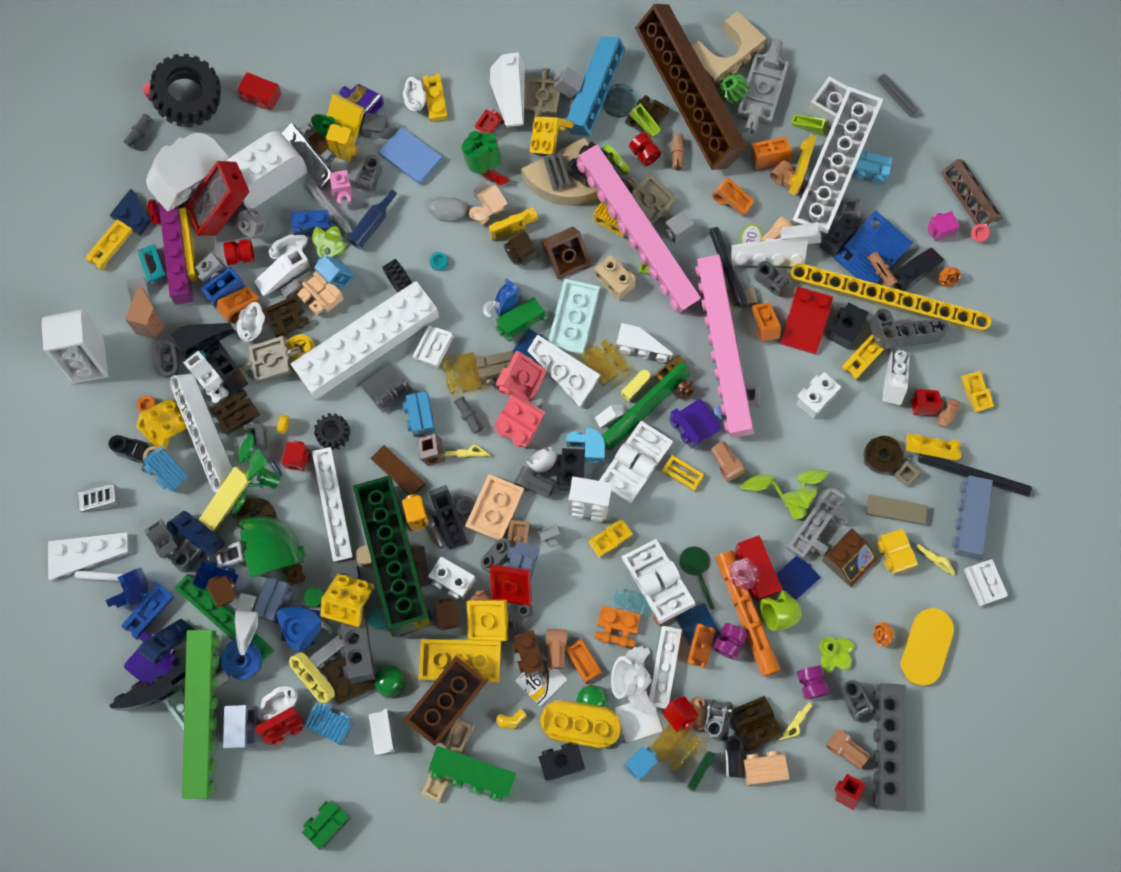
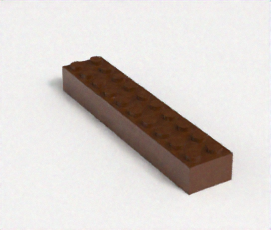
M653 4L637 24L635 30L711 170L727 169L748 146L670 5Z

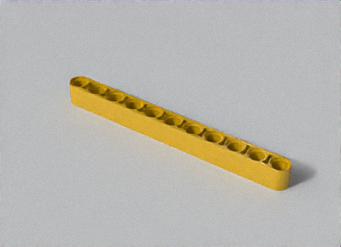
M798 263L790 271V279L798 284L930 320L943 319L949 325L974 332H982L991 325V318L986 313ZM794 270H802L803 276L796 277ZM812 275H820L821 281H813ZM830 280H838L839 287H833L830 284ZM848 285H856L857 292H851ZM867 289H873L875 297L868 296L866 293ZM885 294H891L893 302L886 301ZM903 299H909L912 303L911 307H906L903 304ZM923 303L928 304L930 307L929 312L922 310L921 305ZM941 308L947 310V312H948V316H947V317L941 316V314H940V309H941ZM959 313L966 316L965 322L959 320ZM978 318L984 321V327L977 325Z

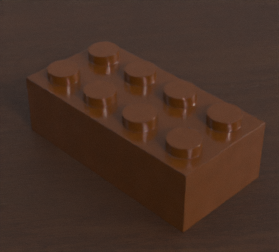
M457 654L405 717L404 721L431 744L436 746L489 679L461 655Z

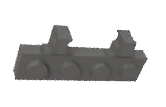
M291 123L282 134L303 158L306 170L321 188H325L331 182L329 173H333L330 169V163L337 155L330 149H327L323 154L317 153L309 143V138L316 131L312 125L306 123L302 128H297L296 125Z

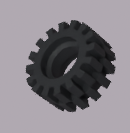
M397 259L382 266L385 275L397 293L412 284L410 277Z
M328 413L327 417L323 415L321 416L322 420L318 419L316 421L318 424L314 426V435L318 443L324 448L331 447L332 450L334 448L338 450L340 449L339 446L342 445L344 447L346 445L345 442L349 441L350 428L347 421L341 415L338 416V414L334 413L333 416L331 413ZM332 425L337 426L339 434L335 438H328L325 435L326 429Z

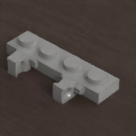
M829 486L786 549L802 560L808 552L812 554L816 552L824 557L829 547L820 542L821 537L819 536L829 521L833 522L835 519L838 523L846 525L850 516L842 512L844 508L840 506L846 496Z

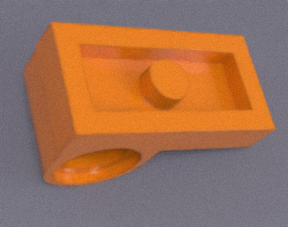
M729 177L722 180L712 194L716 202L722 205L729 204L741 216L747 213L754 202Z
M246 286L219 299L216 310L228 323L232 324L239 319L241 310L245 309L252 302L258 303L259 298L249 286Z
M770 302L752 305V313L757 322V333L760 342L779 339L781 326Z

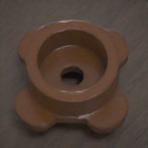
M684 380L678 385L676 391L681 395V400L693 394L695 389L693 381L688 382Z
M295 564L294 567H286L283 570L284 575L287 577L286 583L293 586L305 581L306 577L303 575L301 564Z

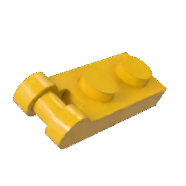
M436 73L435 76H422L430 122L448 119L440 73ZM436 83L437 86L430 87L429 84Z
M117 219L87 254L86 261L91 264L94 263L98 269L104 270L108 261L129 238L133 230Z
M872 334L841 368L845 372H850L852 374L851 377L857 380L884 349L876 344ZM854 362L860 365L858 369L852 365Z
M910 433L906 436V451L950 460H959L962 456L959 440L945 441L939 438H930Z

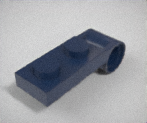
M186 511L180 512L167 522V528L173 535L179 536L182 534L209 557L224 547L225 541Z
M180 618L148 638L140 646L138 652L156 665L162 661L168 651L187 640V630L195 629Z

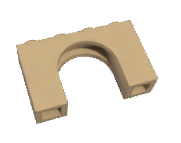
M738 11L725 20L723 32L739 48L735 55L726 58L718 57L712 54L700 41L692 46L714 87L723 82V78H727L728 74L733 75L743 64H748L752 57L755 56V53L760 54L765 49L766 37Z

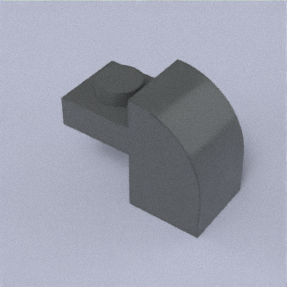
M162 519L145 529L146 536L155 546L156 553L160 558L163 557L165 559L180 548L178 541L168 530L167 525Z

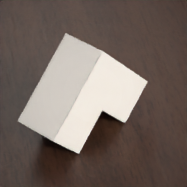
M625 404L611 405L596 416L595 419L600 428H605L618 421L628 412Z

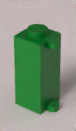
M532 297L497 318V326L495 328L500 336H504L510 342L513 340L512 337L541 320H547V317L536 298Z

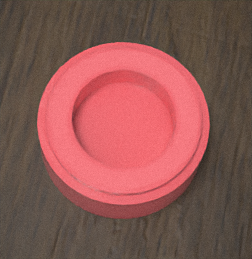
M977 224L972 228L971 236L977 242H984L990 237V229L985 224Z

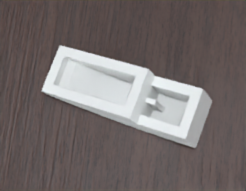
M242 593L237 602L235 612V630L240 655H245L258 627V612H253L257 597Z

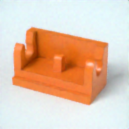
M787 137L751 144V159H754L755 170L777 166L783 160L790 163L792 149Z
M702 624L696 625L686 664L706 669L716 632L715 628L706 627Z

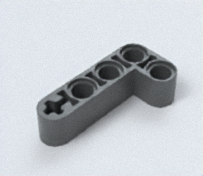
M883 308L875 313L869 323L876 344L883 349L937 343L949 331V324L943 319L895 324L891 312Z

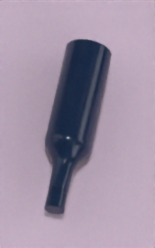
M391 190L382 202L372 205L347 237L351 245L357 249H362L386 218L387 207L397 195L394 190Z

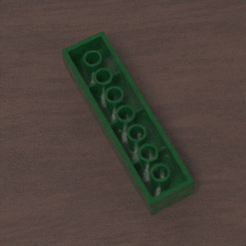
M391 475L353 485L388 630L392 637L432 626Z

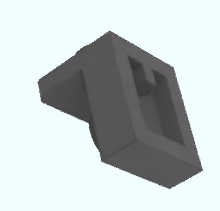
M254 421L250 422L249 425H244V430L247 434L253 433L254 445H257L262 451L268 450L267 431L264 424Z

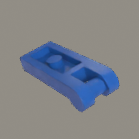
M158 583L123 622L121 627L125 631H130L132 633L131 636L138 640V637L145 632L175 596ZM136 620L141 622L138 627L134 625Z

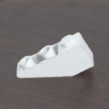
M297 246L283 254L254 282L264 297L289 283L293 278L296 279L307 270H311V266L301 248Z
M621 323L616 351L624 355L635 354L643 359L653 358L661 363L671 361L673 353L642 328Z
M891 348L882 401L897 405L902 404L908 389L910 352Z

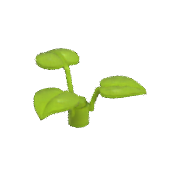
M821 469L806 470L797 476V481L802 482L801 489L785 494L782 493L776 482L773 481L774 476L769 474H760L749 478L742 484L740 489L761 491L772 485L784 501L785 507H789L791 518L800 519L806 516L805 508H809L811 501L817 495L816 489L805 488V486L821 482L830 472Z

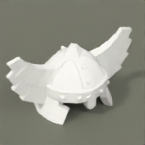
M635 646L627 652L625 657H618L615 661L611 674L612 692L617 699L627 697L633 708H636L640 713L644 712L647 715L652 713L655 715L656 707L650 702L646 692V688L652 682V679L644 667V661L647 655L650 654L648 647L644 649L643 646L638 648Z

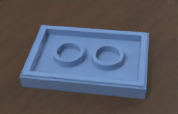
M402 127L378 151L381 157L419 185L443 160L440 154Z

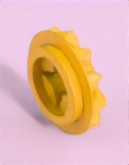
M295 335L287 341L288 349L299 346L300 348L303 347L305 353L301 352V354L292 356L290 361L293 362L315 348L313 340L306 335Z

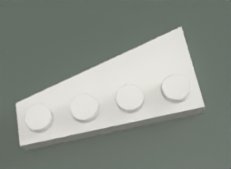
M809 236L789 239L768 238L766 241L758 243L753 241L732 245L731 260L733 265L758 266L762 261H768L774 266L793 267L798 263L805 264Z
M537 335L528 352L560 384L563 390L573 398L576 404L582 407L601 375Z
M118 533L48 541V580L53 581L58 579V577L73 574L80 569L90 568L97 563L129 554V534Z

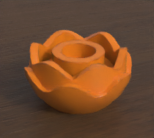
M946 267L939 274V283L943 287H952L955 282L960 281V270L956 267Z
M883 621L874 626L873 638L876 640V644L882 647L888 646L894 639L893 628Z

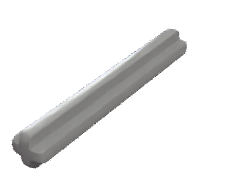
M310 180L306 184L308 191L324 210L329 211L332 220L348 237L353 227L313 180Z

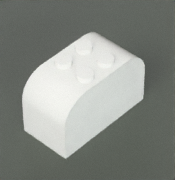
M272 131L265 134L228 160L237 162L250 193L242 202L246 209H254L308 173L303 158L280 131Z
M194 133L185 138L180 137L173 145L164 146L156 155L147 175L146 184L149 191L168 212L191 198L217 161H228L230 158L217 142L206 134Z
M85 309L44 316L42 318L43 351L70 384L108 377L102 334Z

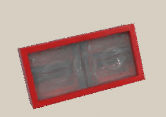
M217 161L186 203L185 207L198 236H217L250 193L236 161Z

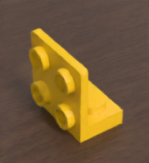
M535 117L530 142V153L555 154L558 131H565V128L573 129L574 121L557 117Z
M171 398L141 412L136 428L153 446L159 447L161 445L165 450H167L171 437L187 430L181 411Z
M337 574L322 597L321 616L359 627L362 623L363 606L374 590V584Z

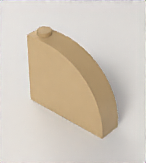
M585 138L555 152L554 155L561 152L567 174L568 164L571 159H576L580 155V149L584 145H588ZM543 158L521 169L522 179L535 194L547 201L561 205H580L598 199V193L595 188H592L589 184L584 186L569 174L570 187L553 191ZM556 160L559 173L564 184L565 180L562 174V170L559 161ZM551 161V162H549V165H550V168H551V171H552V175H553L555 184H556V185H559L558 180H557V177H556V174H555V170H554V167H553V164H552V161Z

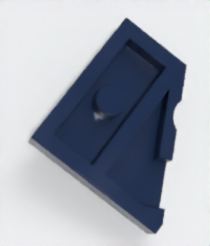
M132 189L127 192L109 215L111 219L115 221L118 219L130 227L139 236L142 235L151 223Z

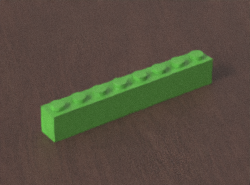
M187 630L182 799H207L212 797V793L215 792V781H212V774L216 769L213 751L216 750L214 730L217 728V718L214 717V709L217 708L218 704L217 697L215 696V688L218 687V676H215V667H218L219 657L216 655V647L219 646V635L216 634L215 630Z

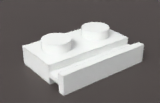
M428 325L413 355L414 360H419L422 363L438 368L454 338L453 333Z
M992 559L964 569L979 606L1008 596Z

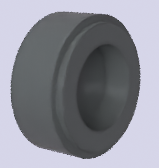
M468 496L458 498L455 502L457 513L461 516H469L471 514L474 501Z

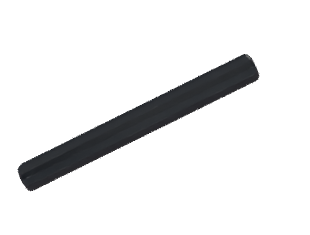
M718 227L711 228L709 233L716 252L720 255L723 270L738 307L746 306V296L720 229Z

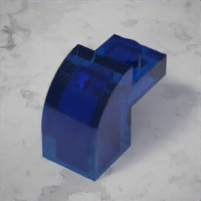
M142 568L134 569L117 577L124 592L107 599L106 603L108 607L116 606V608H120L128 603L130 606L140 603L148 591V582Z

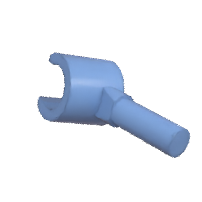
M721 406L714 407L712 412L717 420L727 418L726 415H723Z

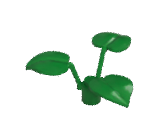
M252 432L248 434L241 444L238 452V461L240 463H244L245 460L249 462L245 475L246 480L250 481L257 475L259 483L248 484L230 510L231 516L234 519L235 514L244 503L248 487L263 488L267 486L275 489L280 482V474L264 468L269 462L265 459L261 449H256L250 458L254 447Z

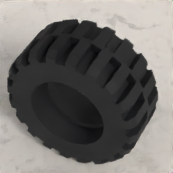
M184 53V56L174 54L171 59L166 57L163 59V64L159 62L156 65V70H153L151 74L150 96L151 100H153L154 108L158 110V114L161 117L166 116V121L169 123L177 122L176 126L182 127V124H187V127H193L194 123H197L199 126L203 124L204 119L208 121L211 119L212 114L216 113L220 103L219 76H216L215 69L213 67L209 68L207 61L203 60L202 62L200 57L194 55L193 58L189 57V54ZM189 79L196 82L202 88L203 95L193 102H181L170 95L168 87L176 80Z

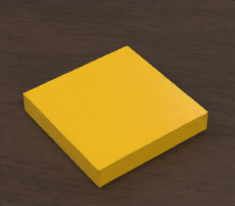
M332 94L327 116L335 118L341 127L350 128L352 135L357 140L365 108L337 94Z
M507 600L467 601L468 640H509Z

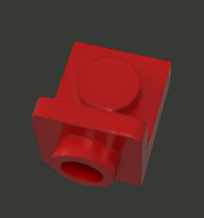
M485 109L474 127L480 132L493 133L499 123L503 124L504 121L501 119L502 115L496 110L490 111Z

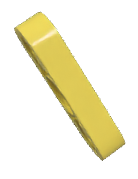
M299 652L290 657V667L320 703H327L334 698L335 692L333 687L304 653Z

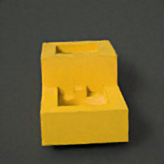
M981 371L960 376L975 412L994 407L990 390L985 387Z
M620 519L607 527L605 531L591 538L588 544L598 558L630 538L633 533L623 519Z

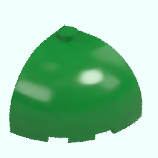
M255 516L240 521V527L244 528V530H240L241 542L246 544L247 547L244 556L250 577L262 576L305 562L304 557H306L304 547L299 545L294 532L282 521L268 516Z

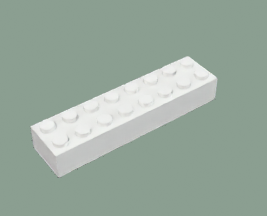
M848 87L792 220L794 226L819 223L821 237L824 238L828 234L881 108L882 98Z
M415 281L292 362L291 366L316 400L439 318L438 309L417 281Z

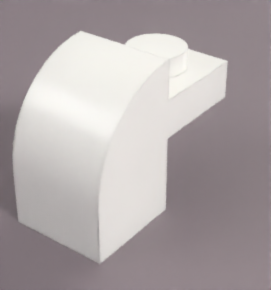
M199 351L183 362L208 393L217 389L223 382L222 378Z

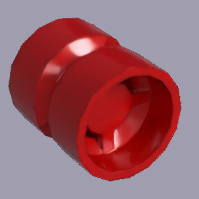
M647 132L638 134L629 143L630 150L637 156V159L644 167L656 162L662 154V151L653 143Z
M250 238L239 240L238 243L235 241L224 242V255L228 266L238 265L240 261L244 264L255 262L253 244Z

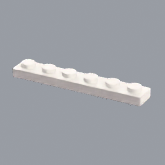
M332 448L312 451L333 562L338 563L354 559Z

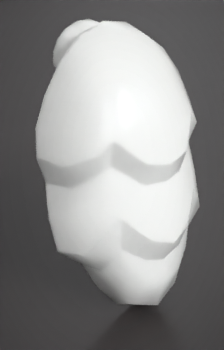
M409 77L405 83L403 97L405 105L412 111H420L424 107L426 93L420 80Z
M288 235L274 242L269 249V255L276 261L283 254L297 246L303 251L304 247L308 244V238L305 235Z
M252 302L245 309L241 310L239 314V320L236 325L237 333L241 340L245 342L256 339L262 330L265 315L262 313L260 304L257 302Z
M290 686L274 689L262 699V703L257 711V718L267 721L286 709L294 707L298 698L297 691Z

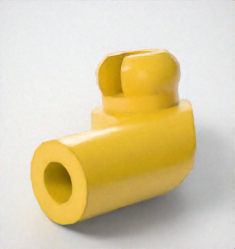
M521 709L513 716L500 714L496 718V723L503 729H514L525 719L527 714Z

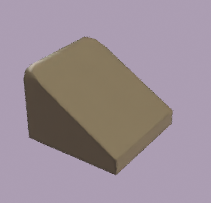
M907 459L894 476L907 487H910L923 471Z

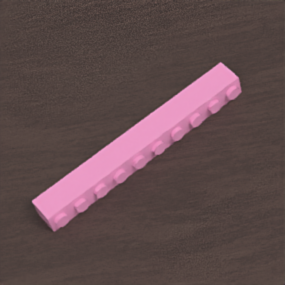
M598 144L580 154L577 159L578 169L585 173L588 184L595 188L599 200L606 204L611 218L616 219L619 230L626 234L629 239V245L632 249H636L642 264L647 265L650 276L653 280H657L660 285V291L663 295H667L674 311L677 310L680 314L697 303L701 297Z
M719 254L697 259L698 266L695 269L697 277H701L702 283H698L700 293L704 294L705 298L702 300V306L708 315L705 317L706 327L710 328L711 334H708L709 343L714 347V351H711L713 363H717V368L714 369L716 380L720 379L721 386H718L719 397H723L724 404H721L723 415L727 417V422H724L726 433H730L732 438L752 435L755 432L722 261Z

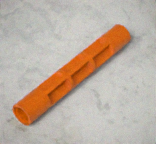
M727 551L715 557V560L743 630L748 633L747 639L762 677L781 671L734 552Z

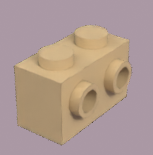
M612 255L608 256L594 268V277L618 301L635 288L636 278L633 273L626 271L621 261Z

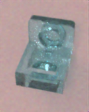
M629 589L617 590L613 598V608L643 615L646 599L643 594Z

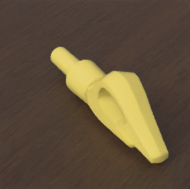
M477 445L470 446L468 450L445 451V456H457V458L491 457L489 453ZM477 448L480 452H474L473 449Z
M920 544L916 545V548L924 553L926 558L933 561L935 565L952 576L955 575V571L947 557L936 555Z
M810 702L801 712L797 713L794 720L784 731L783 737H780L778 740L796 737L800 734L799 724L806 718L805 715L813 706ZM795 728L796 733L789 735V731Z

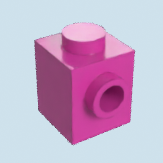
M950 211L932 216L927 229L929 235L933 237L934 241L955 235L960 226L953 212Z

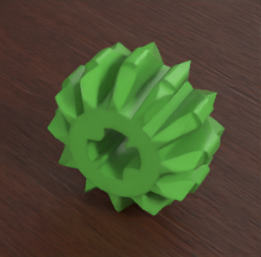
M735 72L733 75L728 74L727 78H723V82L719 83L718 92L726 103H738L739 99H744L743 96L748 93L749 85L743 75Z

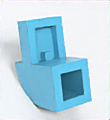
M586 427V435H583L581 432L567 434L566 447L585 448V462L604 463L605 443L598 431Z

